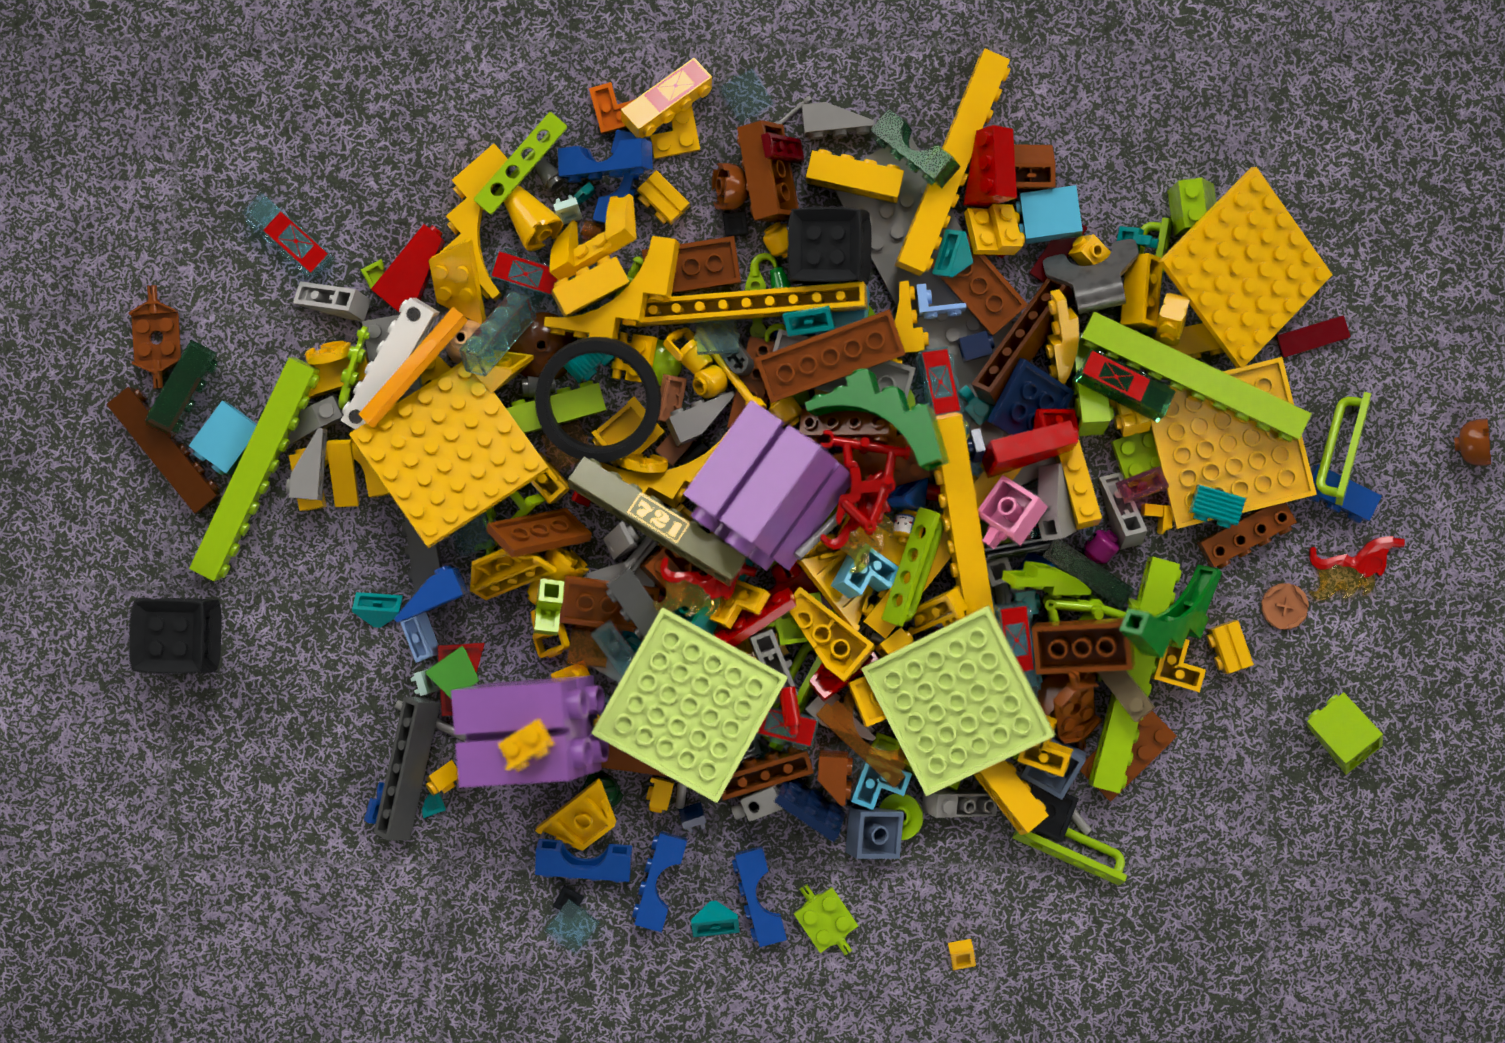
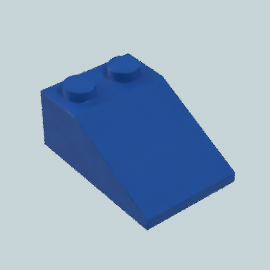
M446 565L434 570L435 575L428 578L395 617L396 623L406 621L469 594L459 568H451V565Z

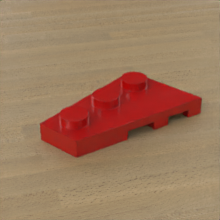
M873 652L861 668L878 660L879 657ZM822 663L810 679L809 685L824 702L847 686V683L854 681L864 673L860 668L844 682Z

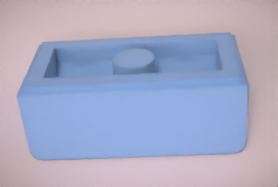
M426 612L400 622L416 663L438 655V642Z

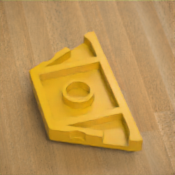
M468 238L464 242L448 248L445 252L432 256L429 259V265L437 303L448 309L454 307L464 317L483 324L486 321V314L472 238Z
M847 549L799 560L798 564L840 618L858 631L860 625H858L862 613L866 611L868 598L871 596L873 588L867 585L862 595L848 598L831 586L848 554Z
M598 778L541 822L535 831L541 835L543 832L556 836L555 840H562L563 843L570 844L581 851L615 827L617 821L601 780Z

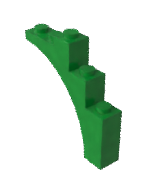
M861 368L853 371L852 375L846 377L848 386H838L833 389V392L815 395L812 397V400L805 402L807 411L814 416L838 411H857L869 413L887 420L904 435L914 451L919 466L926 471L949 463L934 409L927 404H917L911 407L910 410L905 392L897 386L885 387L880 392L876 375L869 369Z
M1198 564L1184 592L1173 605L1156 616L1128 608L1120 631L1141 654L1163 659L1168 646L1182 649L1187 636L1201 639L1209 619L1206 612L1222 575L1221 570Z

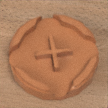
M1279 583L1270 587L1265 592L1261 601V611L1265 620L1271 626L1278 629H1292L1299 626L1306 619L1309 608L1306 594L1298 586L1289 583Z

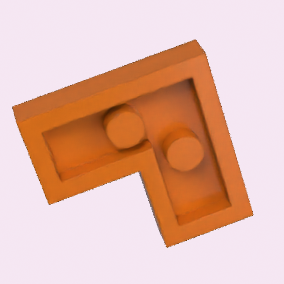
M611 82L589 88L601 134L627 128L621 120V109L632 101L617 104Z

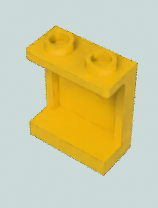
M635 396L632 397L615 415L597 430L591 432L594 435L592 441L596 446H606L626 439L641 424L646 409ZM658 423L649 438L633 453L642 454L665 434ZM622 458L615 461H610L614 467L617 468L618 466H620L622 469H624V467L621 466Z

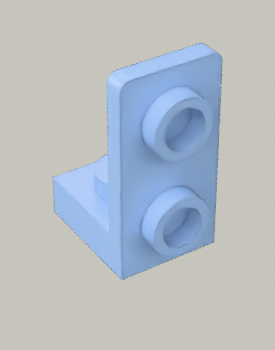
M926 283L916 284L918 316H924V319H934L938 317V314L947 313L948 317L959 316L967 308L966 303L928 307V304H932L931 290L926 289Z

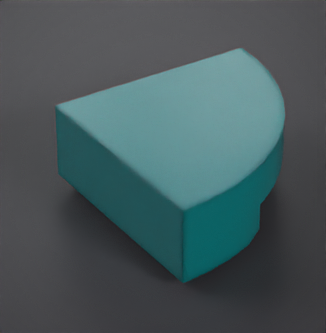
M588 182L573 198L576 197L578 205H581L596 194V191L592 184Z
M440 792L434 796L431 793L428 794L422 807L423 818L446 810Z

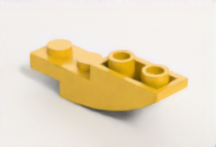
M1058 289L1050 291L1051 301H1048L1051 315L1054 316V322H1051L1053 334L1047 336L1048 345H1045L1048 359L1051 360V365L1048 366L1049 375L1065 385L1077 355L1079 321L1072 308L1067 309L1066 298Z

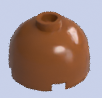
M717 163L716 165L719 169H714L712 173V191L716 188L717 202H713L718 210L736 209L745 202L749 194L746 189L747 179L745 171L736 164Z
M1488 418L1471 420L1462 426L1459 437H1454L1455 451H1460L1462 458L1469 464L1477 466L1491 465Z

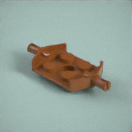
M148 285L147 302L128 312L132 319L134 361H132V364L151 372V375H153V389L164 388L162 375H165L166 371L182 362L179 312L172 307L160 303V300L157 299V285ZM156 331H160L163 335V340L160 344H153L151 341V336Z
M1074 670L1072 673H1069L1070 682L1053 700L1055 718L1058 719L1056 731L1057 738L1064 744L1076 742V747L1083 751L1086 749V737L1102 721L1095 714L1093 687H1098L1099 685L1091 678L1080 679L1079 672Z

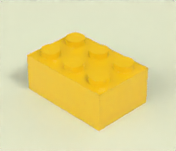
M608 255L598 260L597 264H595L596 267L589 269L587 266L577 271L575 278L568 280L566 277L554 283L551 294L563 317H569L627 287L630 281L616 256L611 259Z

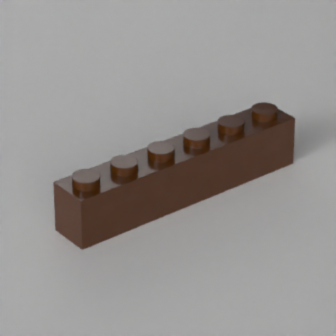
M1050 278L1045 280L971 385L979 400L995 406L1019 359L1022 358L1028 362L1033 359L1047 339V336L1052 332L1051 322H1054V316L1051 315L1048 301H1051L1050 291L1059 289L1066 298L1068 309L1075 299L1070 286Z
M132 387L125 388L106 405L194 514H201L222 497L218 492L220 487L213 479L208 480L203 474L206 470L198 461L193 462L189 457L191 451L184 443L179 444L174 438L176 436L175 431L171 436L148 424L157 409L153 406L150 408L147 405L145 394L139 388L136 390Z

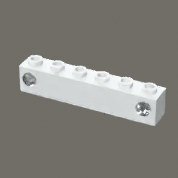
M409 298V300L406 299L399 309V312H401L397 321L394 320L387 330L389 333L387 339L383 340L377 347L376 353L378 355L374 362L370 361L364 371L366 376L362 382L359 381L353 390L355 395L352 401H348L342 410L344 415L340 421L353 429H357L366 423L359 413L426 338L440 312L417 298Z

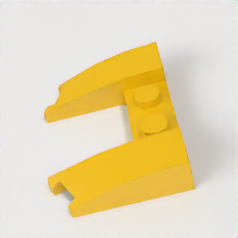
M627 194L625 197L620 198L617 196L610 197L606 213V231L584 244L578 245L577 222L574 219L570 221L559 236L557 235L551 248L550 273L558 280L566 277L568 279L582 268L593 265L598 260L636 240L633 196Z
M957 587L918 605L914 616L915 626L908 628V632L913 635L940 623L945 627L966 617L964 611L968 607Z

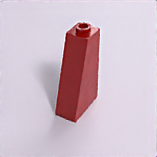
M423 224L371 290L398 312L406 299L417 298L421 300L431 276L429 259L442 250L445 243L441 238L443 233L433 225L429 228ZM417 308L414 309L412 315L410 316V320H412V318L414 317Z
M1070 420L991 440L985 448L986 451L982 459L987 478H992L1072 451L1078 444L1079 434Z

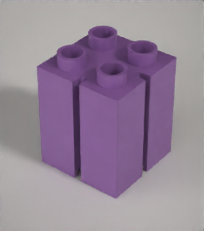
M750 400L683 494L698 505L691 514V517L720 536L724 541L767 571L775 560L784 568L790 570L797 561L794 552L820 529L838 504L840 495L845 494L850 487L851 474L820 445L789 425L784 429L782 427L784 424L782 420Z
M594 675L485 683L451 690L455 735L466 734L465 742L455 743L459 788L570 781L602 770L601 762H606L608 759L609 743L591 734L594 728L593 720L597 719V714H602L605 708L604 691L600 685H594ZM541 719L555 744L548 748L549 753L537 760L535 757L528 761L530 765L518 772L515 769L507 771L505 766L508 765V762L498 743L533 721Z

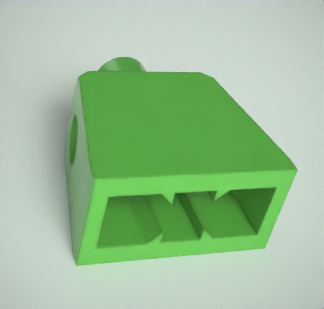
M463 646L425 671L451 699V690L472 687L479 681Z

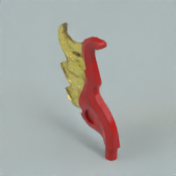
M880 469L874 475L870 474L865 481L881 480L884 477V471ZM879 492L861 494L860 502L857 503V508L868 519ZM886 500L877 523L876 532L873 535L865 534L864 529L850 518L839 536L835 539H829L824 534L820 536L819 540L829 549H840L852 557L854 567L850 569L851 573H859L866 568L869 562V552L872 547H877L878 554L881 553L884 543L883 531H888L889 537L892 538L894 533L893 523L884 515V513L888 514L891 512L888 501Z
M1393 536L1372 539L1354 557L1342 554L1321 559L1316 554V548L1310 547L1309 559L1311 564L1317 568L1320 586L1316 591H1309V594L1315 599L1324 600L1330 598L1336 591L1343 589L1345 594L1342 598L1346 599L1351 597L1362 585L1365 587L1362 594L1370 593L1375 585L1374 573L1382 576L1386 569L1389 549L1392 547L1404 548L1405 539L1393 538Z
M663 558L660 565V574L666 582V596L661 603L655 601L652 603L658 611L664 607L673 612L679 607L686 606L689 611L685 616L694 615L701 608L707 606L709 611L705 616H710L719 609L721 596L726 601L732 596L739 576L745 574L754 577L757 568L744 563L731 585L727 586L710 574L701 576L697 571L672 572L668 569V558Z

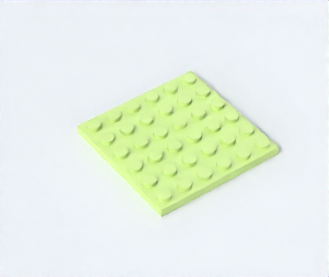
M989 605L861 668L926 796L1055 736Z
M662 607L591 734L718 803L788 677Z

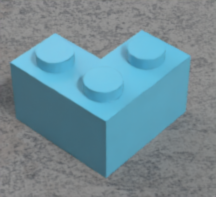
M864 542L851 547L831 586L848 598L862 595L867 585L877 592L887 590L892 587L899 567Z
M866 754L850 800L853 803L874 810L881 788L904 796L912 773Z

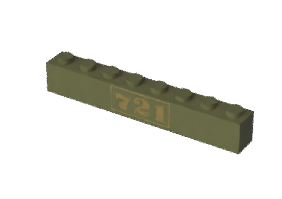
M583 457L568 479L569 488L627 524L632 525L638 531L727 586L731 585L745 563L746 556L733 546L730 547L723 543V539L714 533L710 535L703 530L699 523L695 521L689 522L684 519L678 510L668 509L663 506L661 500L642 493V489L633 483L629 485L622 480L618 473L614 471L608 472L595 459L591 458L589 460Z

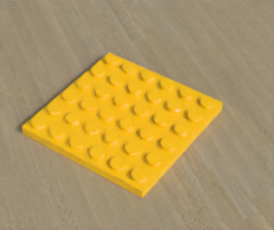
M1251 167L1158 261L1181 294L1190 299V306L1235 367H1241L1242 369L1333 275L1257 167Z
M1282 357L1247 365L1243 369L1239 367L1223 371L1294 405ZM1167 385L1145 391L1143 396L1151 419V431L1176 529L1204 522L1194 519V514L1189 512L1197 485H1203L1246 498L1242 513L1317 495L1302 435L1299 440L1285 441L1278 437V432L1272 429L1269 432L1256 427L1257 422L1250 419L1247 422L1240 420L1234 416L1235 412L1229 409L1226 412L1212 406L1214 402L1206 398L1204 401H1200L1191 396V391L1184 388L1183 391H1179Z
M470 358L460 362L394 404L374 428L365 423L349 433L353 442L428 549L549 470L544 460L495 392L491 393L469 368V364L472 362Z

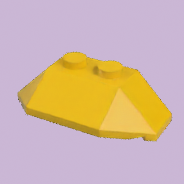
M500 549L472 561L470 591L484 600H489L556 572V568L537 553L511 557L504 549Z

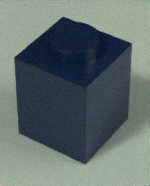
M987 331L975 333L957 340L963 363L990 356L993 353L992 349H995L992 335L988 336Z

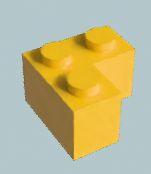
M1186 639L1182 649L1168 646L1163 659L1156 657L1157 669L1154 675L1151 674V678L1200 692L1206 669L1184 663L1190 640Z
M1046 715L1054 731L1058 719ZM1052 738L1020 752L1017 761L1063 777L1067 771L1074 749L1051 741Z

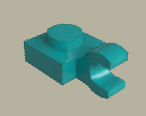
M1124 226L1119 227L1116 240H1135L1138 252L1141 246L1157 249L1159 239L1143 235L1144 230L1141 228Z
M967 385L962 387L958 394L968 403L964 411L980 426L989 418L994 406L979 400Z

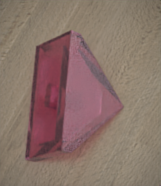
M1160 466L1115 483L1124 504L1169 488V484Z

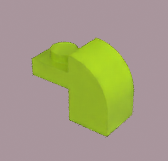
M541 578L536 600L534 633L558 635L565 581Z

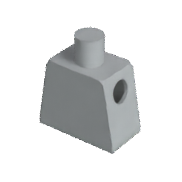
M781 783L744 795L740 799V804L731 807L735 819L738 820L747 816L749 821H753L782 810V807L774 803ZM752 802L758 803L759 807L755 809Z

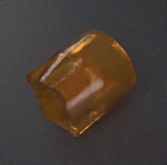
M585 220L581 235L592 239L604 232L605 225Z

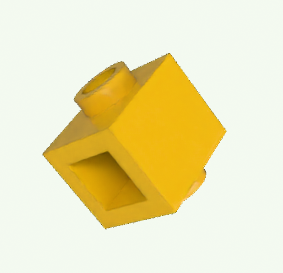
M1092 234L1078 237L1073 242V248L1068 254L1079 266H1090L1104 261L1111 254V251Z

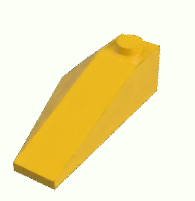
M799 587L794 593L797 606L789 612L824 666L845 682L861 668L873 653L874 644Z

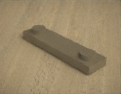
M1127 670L1097 672L1135 722L1140 721L1156 708Z

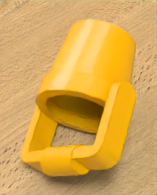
M687 327L671 332L663 342L664 347L673 357L694 375L713 363V359L703 347L702 342ZM685 336L689 342L679 350L673 342Z
M535 610L530 612L533 630L535 624ZM559 622L558 632L561 645L547 649L546 652L542 639L555 635L533 633V641L540 658L555 657L570 647L563 623Z

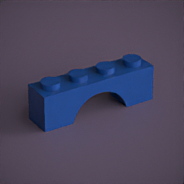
M617 129L611 154L615 153L620 140L635 139L636 137L633 133ZM624 173L622 183L615 192L607 196L598 197L593 216L594 223L606 226V213L610 197L617 196L620 198L631 194L634 200L636 189L632 187L634 180H639L640 175Z
M643 138L620 140L615 153L602 162H597L590 150L581 146L558 148L559 177L568 179L569 183L582 182V178L602 180V176L607 175L610 178H621L624 173L644 175V171L653 170L652 142Z
M663 831L660 832L659 836H654L651 849L655 850L653 859L648 858L644 872L649 874L647 881H642L638 895H642L640 904H635L632 917L636 918L634 925L662 933L669 906L658 895L656 888L657 878L667 867L681 864L688 838Z
M539 839L536 848L535 875H541L546 878L556 876L567 879L584 878L591 881L611 880L615 883L629 882L632 845L609 844L601 855L595 858L583 859L572 855L566 849L562 840Z
M759 846L735 853L736 859L732 860L735 874L740 873L742 882L738 883L741 897L746 896L748 905H744L747 919L752 918L754 927L750 928L753 942L758 941L759 947L786 941L787 936L781 914L766 910L759 903L756 896L757 884L761 877L768 872L763 847Z

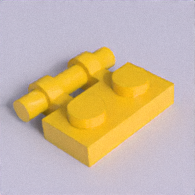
M620 332L618 340L636 349L653 367L658 338L633 334L632 343H627L629 334ZM615 357L611 364V369H613L611 378L620 380L622 371H626L625 380L642 383L640 377L631 366Z

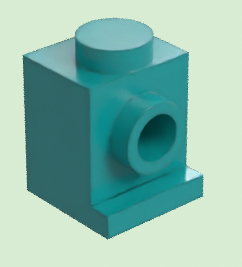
M1036 589L1012 593L1014 607L1026 606L1027 615L1038 614L1041 605Z

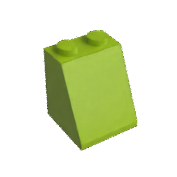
M1204 178L1180 180L1167 190L1174 236L1185 235L1216 203L1213 183Z
M1343 692L1339 696L1337 694L1332 696L1326 702L1327 706L1321 711L1319 709L1313 711L1308 716L1307 726L1347 775L1383 746V734Z

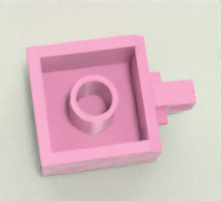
M1002 475L978 509L979 518L988 524L986 529L988 532L982 541L992 549H995L1002 540L1005 541L1007 538L1021 546L1048 506L1039 497Z

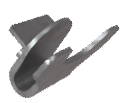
M1125 239L1114 242L1108 258L1095 265L1078 266L1069 262L1066 255L1059 254L1045 258L1043 266L1046 277L1073 288L1076 309L1079 314L1126 304L1121 276L1138 258L1139 252L1135 240Z

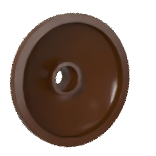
M548 312L533 313L524 317L513 328L508 341V352L534 355V360L520 372L524 377H539L548 360L557 351L577 341V337H574L572 332H565V335H556L550 333L551 329L544 326L545 317L560 316ZM541 341L546 343V347L542 350L537 347ZM562 367L554 379L562 377L568 371Z

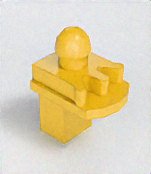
M1141 504V516L1158 517V534L1163 535L1166 530L1172 529V521L1174 522L1170 506Z

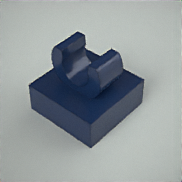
M701 802L679 809L684 830L688 829L690 833H693L692 827L698 825L705 829V823L707 822Z

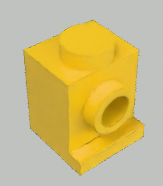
M452 760L426 778L428 782L426 787L429 792L434 796L442 790L445 794L456 786L454 781L459 784L458 768Z
M652 776L650 782L654 783V787L649 786L646 800H650L648 810L662 813V810H668L675 781Z

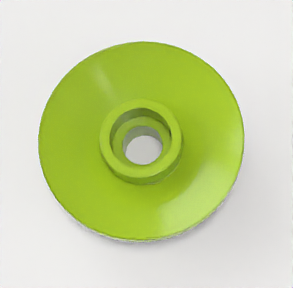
M895 793L882 801L879 808L904 811L907 815L906 819H903L901 840L910 839L920 831L923 824V812L919 803L908 794L902 796Z

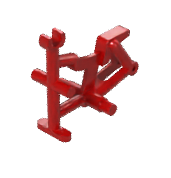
M823 430V436L830 437L831 441L829 443L821 442V447L823 449H830L832 445L842 447L844 466L850 470L851 492L839 497L836 523L841 526L843 516L847 513L864 529L865 534L873 535L876 532L877 523L887 497L896 487L893 479L896 457L900 456L903 457V460H908L911 446L906 445L903 448L873 443L867 437H863L861 440L834 436L832 431ZM852 449H858L861 454H866L868 451L887 454L884 477L881 480L861 481L860 468L858 463L853 461ZM879 492L868 519L854 504L860 502L861 494Z

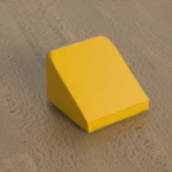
M971 939L948 943L953 970L976 966Z

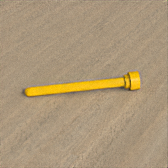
M697 329L695 335L746 401L745 405L747 406L750 400L766 410L767 405L757 396H753L739 376L732 372L710 342L704 330Z

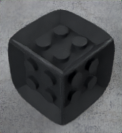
M804 207L791 209L788 227V269L790 281L795 284L804 283L809 285L828 284V282H864L867 285L871 271L872 235L870 213L865 209L848 207Z
M198 598L134 599L129 626V660L131 670L133 672L157 674L215 672L218 669L221 654L222 614L220 601L218 599Z

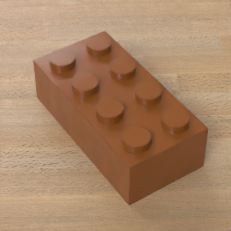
M760 120L737 127V142L742 152L741 163L746 174V189L750 195V211L754 220L773 223L788 220L791 209L799 208L791 163L765 158L761 134L764 133L785 136L784 126Z
M1124 618L1035 623L1032 627L1036 675L1072 673L1074 670L1078 672L1132 670L1135 666L1134 645L1120 631Z

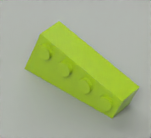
M1079 333L1077 355L1071 373L1076 372V376L1072 377V390L1075 391L1074 395H1077L1073 409H1075L1076 417H1079L1078 426L1080 432L1078 434L1079 436L1103 435L1114 418L1113 406H1109L1108 400L1111 397V386L1083 373L1089 356L1094 350L1083 345L1084 341L1080 340L1082 333ZM1099 348L1094 351L1102 356L1105 351ZM1106 362L1098 377H1106L1108 375V365Z

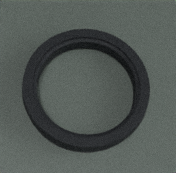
M589 337L566 345L548 360L537 382L535 406L537 417L544 433L561 451L579 460L586 457L589 460L591 458L595 459L599 463L610 462L633 453L649 438L659 419L661 392L653 368L636 349L616 339ZM590 353L612 355L626 362L640 377L646 393V411L641 424L626 439L606 446L588 445L569 436L556 421L550 401L553 380L566 363L578 356Z

